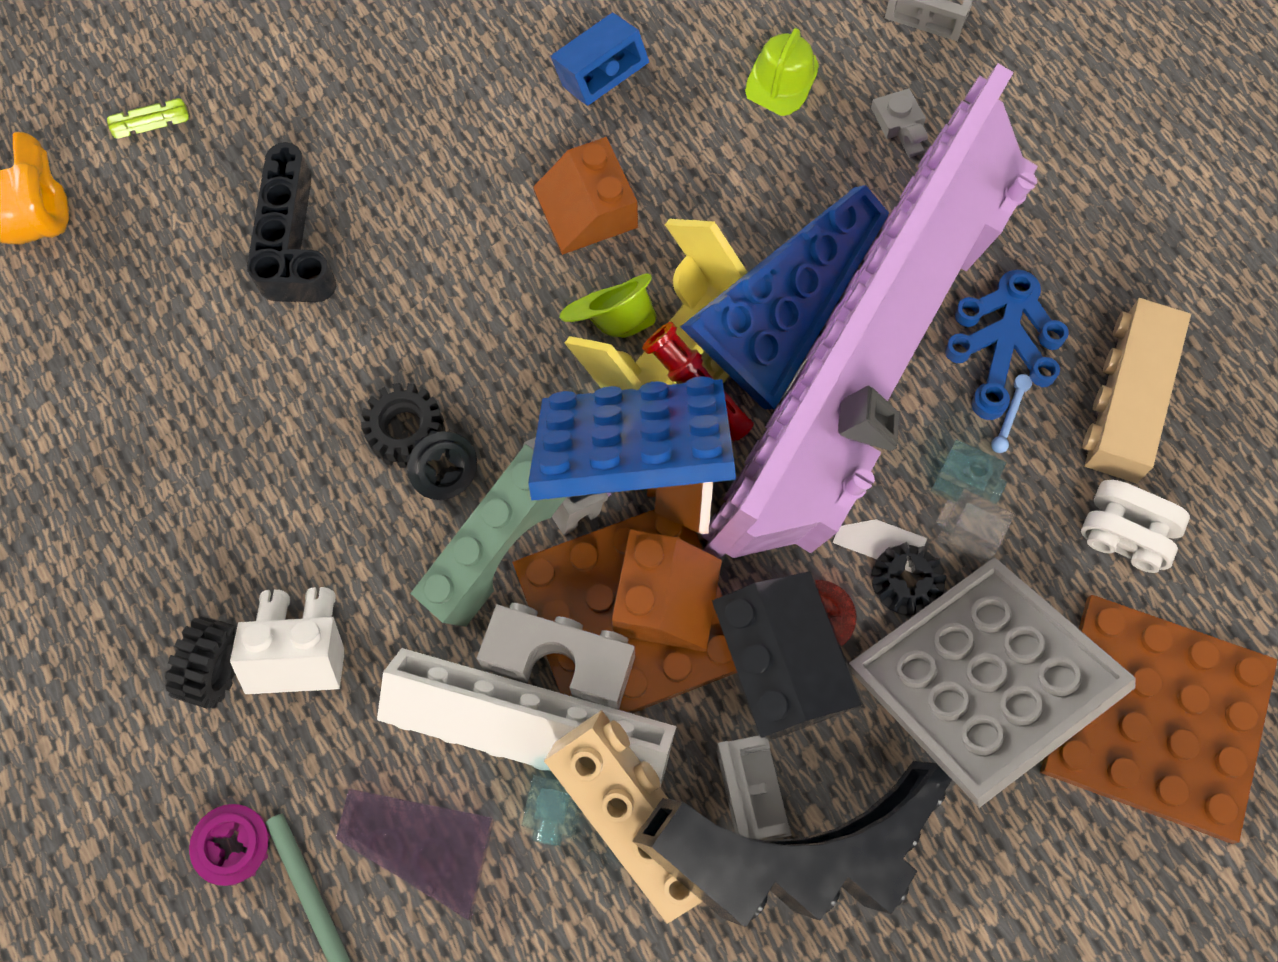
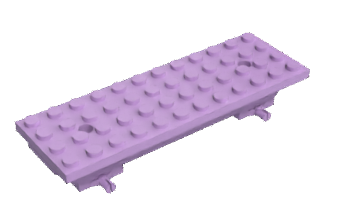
M998 63L987 79L979 75L966 95L965 101H961L948 124H945L933 145L929 147L923 156L915 176H912L900 196L901 200L882 226L881 234L875 239L865 255L863 265L860 270H857L844 291L846 294L828 318L825 330L817 338L807 354V361L787 391L786 397L781 405H778L765 426L767 428L746 458L744 462L746 466L725 494L723 500L726 502L723 503L717 514H714L710 520L709 534H702L701 537L708 541L703 551L719 559L725 553L732 558L796 544L812 553L839 531L855 501L861 498L867 489L872 487L871 484L875 480L871 470L881 452L868 444L847 439L838 433L841 401L868 385L871 388L873 387L888 401L960 269L967 271L1002 233L1016 206L1025 201L1027 194L1037 184L1034 172L1038 166L1022 157L1004 104L998 100L1014 73Z

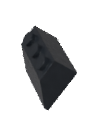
M811 571L756 582L712 600L760 738L776 739L864 706Z

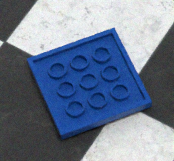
M695 377L689 379L686 383L672 385L655 381L642 385L638 390H621L619 387L608 386L600 388L594 393L576 395L571 391H561L552 394L549 398H542L528 481L531 501L736 480L722 379L713 380L710 377Z

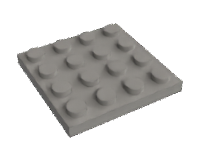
M995 557L849 663L851 673L979 808L1134 690L1136 678Z

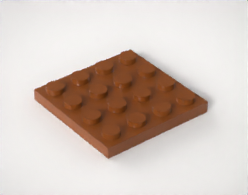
M654 509L515 560L512 563L527 604L538 612L537 617L554 622L558 616L566 617L581 623L583 631L600 635L602 630L613 632L612 616L630 529L677 537L703 550L696 532L656 514ZM719 586L717 587L715 599L723 596ZM715 608L713 610L706 652L628 638V644L635 646V660L619 710L635 713L737 673ZM552 653L546 655L560 693L572 696L570 684L575 672V663L563 654Z
M1090 595L1085 603L1079 630L1136 678L1135 689L1046 756L1040 773L1231 844L1239 843L1278 659L1101 597Z

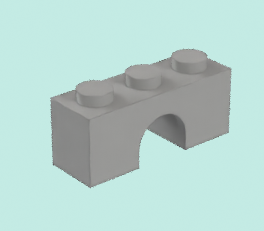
M511 603L510 608L496 604L476 658L483 670L528 683L533 666L541 657L552 653L563 654L575 663V672L570 684L572 697L619 710L635 660V646L628 644L629 639L627 637L607 630H602L600 635L583 631L581 623L566 617L558 616L555 622L537 617L538 612L535 609L523 604Z

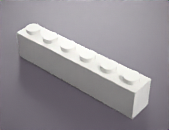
M404 648L400 649L383 672L377 716L378 721L395 725L403 730L416 731L440 738L447 743H457L484 751L495 757H505L532 765L539 770L551 771L544 760L553 744L602 710L610 722L614 720L622 726L629 738V747L641 762L646 761L653 767L659 777L660 784H662L676 730L674 725Z

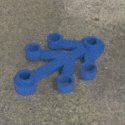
M1012 270L1005 273L1001 277L995 292L980 299L973 297L962 299L955 311V319L962 326L972 327L979 322L981 316L1005 306L1003 318L969 336L961 333L953 335L945 348V355L950 361L964 363L970 358L971 354L996 343L987 381L977 388L971 401L973 411L979 417L986 420L1000 418L1009 406L1010 396L1004 386L1013 349L1016 350L1030 370V379L1035 385L1048 387L1054 383L1060 373L1059 364L1052 358L1042 356L1021 326L1020 321L1024 312L1039 332L1038 340L1040 344L1049 350L1059 349L1064 344L1069 335L1068 328L1061 321L1051 320L1038 301L1041 294L1039 281L1034 275L1024 270ZM1014 284L1023 286L1026 291L1017 290ZM962 309H972L976 315L968 316ZM1047 331L1057 333L1060 339L1049 337ZM953 345H962L966 352L959 353L955 351ZM1038 368H1045L1049 370L1051 376H1043L1042 374H1040ZM986 394H995L999 398V402L989 401Z

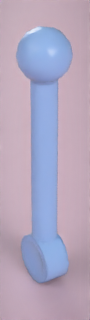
M1020 374L1014 380V387L1016 388L999 436L995 437L991 442V447L996 453H1003L1009 447L1007 437L1023 394L1032 386L1030 376L1026 374Z

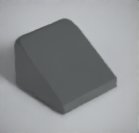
M868 385L841 401L838 433L841 436L889 451L897 449L899 411L873 387L871 388Z

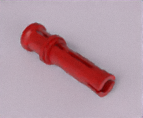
M668 322L660 327L647 339L642 347L647 354L653 353L668 370L667 376L672 382L677 384L686 383L689 379L695 377L712 378L702 365V355L697 349L691 350L676 333L677 327L673 322ZM724 390L731 440L734 442L748 434L754 426V422L742 412Z

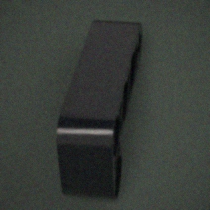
M288 142L272 146L265 156L247 271L261 295L267 300L279 302H322L334 294L337 287L336 279L323 254L315 250L301 249L311 187V173L299 147ZM314 275H318L317 277H315V278H313V279H309L310 277H312V276H314Z

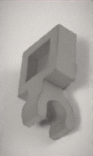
M908 88L873 99L871 109L886 139L898 136L909 158L923 154L924 148L920 142L928 139L924 128L926 117L911 90Z

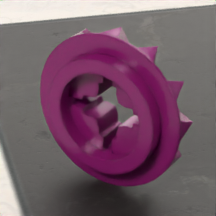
M239 804L223 805L208 812L196 825L189 845L190 860L198 875L209 883L221 886L237 885L250 877L256 876V871L262 862L268 858V841L271 838L264 823V818L251 808ZM234 831L239 832L237 841L242 843L243 847L247 848L246 853L242 851L240 853L232 852L228 860L224 858L226 850L219 847V843L213 842L214 837L220 839L223 837L231 838Z

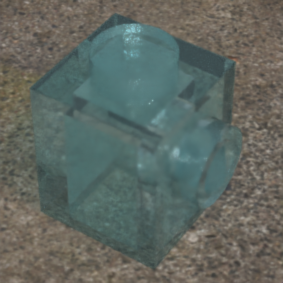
M956 439L945 458L930 492L980 515L988 502L996 505L1007 484L1006 480L1000 478L1007 462Z
M533 775L521 826L526 831L533 832L531 840L534 842L560 847L562 839L575 841L581 809L559 780Z

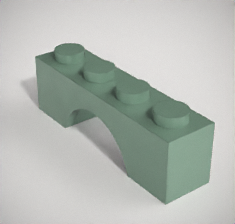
M527 444L524 445L410 593L442 623L467 627L494 592V574L510 547L532 526L543 520L550 519L567 498L531 501L528 481L534 448Z

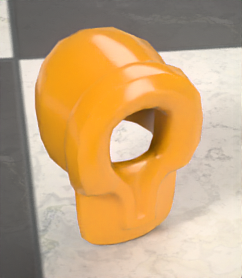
M14 132V165L9 169L0 170V242L21 245L43 237L53 238L64 233L69 221V207L63 186L52 177L47 152L43 149L41 143L30 134Z

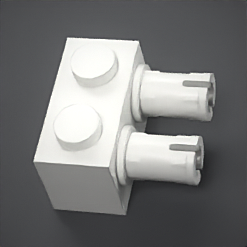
M316 587L308 589L305 594L306 601L303 619L287 620L285 619L287 608L290 604V596L286 592L274 590L271 602L270 590H265L260 594L256 621L238 622L230 663L245 694L340 689L344 646L334 617H332L333 605L336 600V594L333 590L320 587L319 598L316 599Z

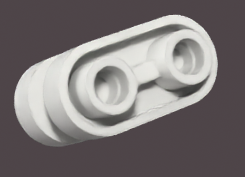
M1118 480L1102 481L1095 495L1094 504L1103 511L1089 512L1081 529L1082 535L1088 539L1087 544L1091 548L1103 553L1116 552L1130 558L1133 566L1145 572L1157 573L1159 570L1171 568L1178 547L1169 538H1180L1184 535L1190 519L1189 513L1179 505L1131 484Z

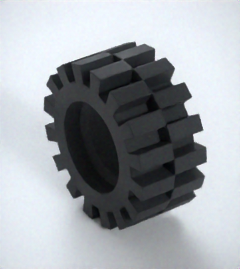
M400 383L392 384L394 392L388 394L386 388L383 387L378 390L382 397L380 400L371 396L367 401L371 409L363 408L361 415L365 422H361V429L367 443L378 459L382 457L388 465L392 466L393 462H397L399 468H407L406 456L410 455L415 447V440H422L430 435L431 430L436 432L445 431V426L437 401L434 397H430L426 389L422 387L418 392L415 384L408 383L407 389L403 390ZM408 412L419 417L420 427L414 435L405 439H396L388 434V424L394 416Z
M199 616V618L195 617L191 620V627L186 626L182 631L183 639H177L174 645L177 649L175 655H170L168 664L172 666L171 669L166 671L165 679L169 680L165 687L166 691L170 692L168 695L171 698L205 709H213L217 707L218 702H222L225 699V690L230 691L233 684L232 678L236 676L230 663L237 630L236 625L207 616Z

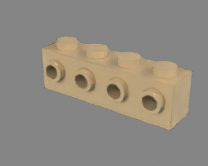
M1138 298L1128 313L1124 311L1120 313L1113 330V336L1119 338L1116 348L1110 350L1103 367V373L1109 374L1107 384L1100 387L1093 404V410L1099 412L1096 424L1092 423L1089 426L1083 441L1082 448L1089 450L1084 467L1136 484L1153 468L1191 313L1142 298Z
M601 710L557 740L544 762L668 924L703 901L632 842L662 798L668 799V797L660 788V780L653 767L646 761L641 762L629 747L630 741L622 726L614 720L610 722Z

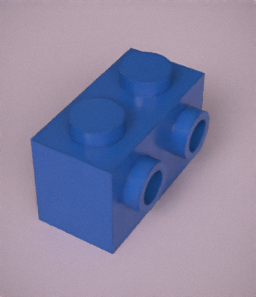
M613 12L550 55L562 86L586 106L649 63L639 30Z

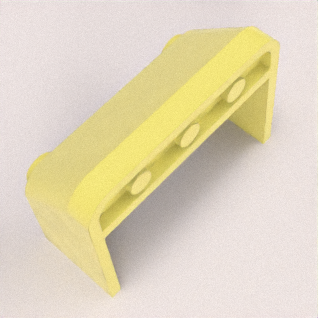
M669 219L665 226L686 255L676 268L673 277L675 293L683 305L669 322H673L676 325V333L691 350L697 349L702 355V365L714 380L722 379L724 383L729 375L680 326L748 272L715 221ZM571 336L564 342L600 388L615 386L621 388V390H638L642 385L655 381L664 382L667 385L677 384L668 378V370L653 353L647 354L644 351L635 362L628 353L616 350L612 344Z

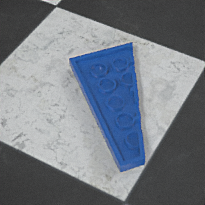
M866 185L854 187L680 327L762 408L775 409L887 219L889 212Z

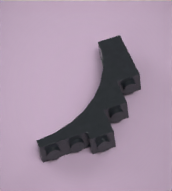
M913 761L892 789L864 813L835 829L801 839L764 841L747 838L714 824L682 801L662 798L632 842L721 918L744 927L747 926L750 920H753L762 912L767 903L769 891L795 913L819 921L837 903L841 887L864 907L892 914L894 909L905 900L909 891V885L917 873V870L904 857L919 842L921 829L931 813L944 801L946 796L945 790L952 779L937 763Z

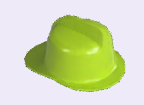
M794 28L791 34H778L768 40L759 54L746 84L745 92L747 99L780 116L790 115L800 109L807 99L818 72L819 64L817 58L813 54L810 44L801 37L798 28Z
M648 273L642 274L623 284L584 296L566 306L560 312L559 318L564 322L590 319L607 335L621 338L632 336L652 326L657 319L652 301L646 289L652 280V275Z

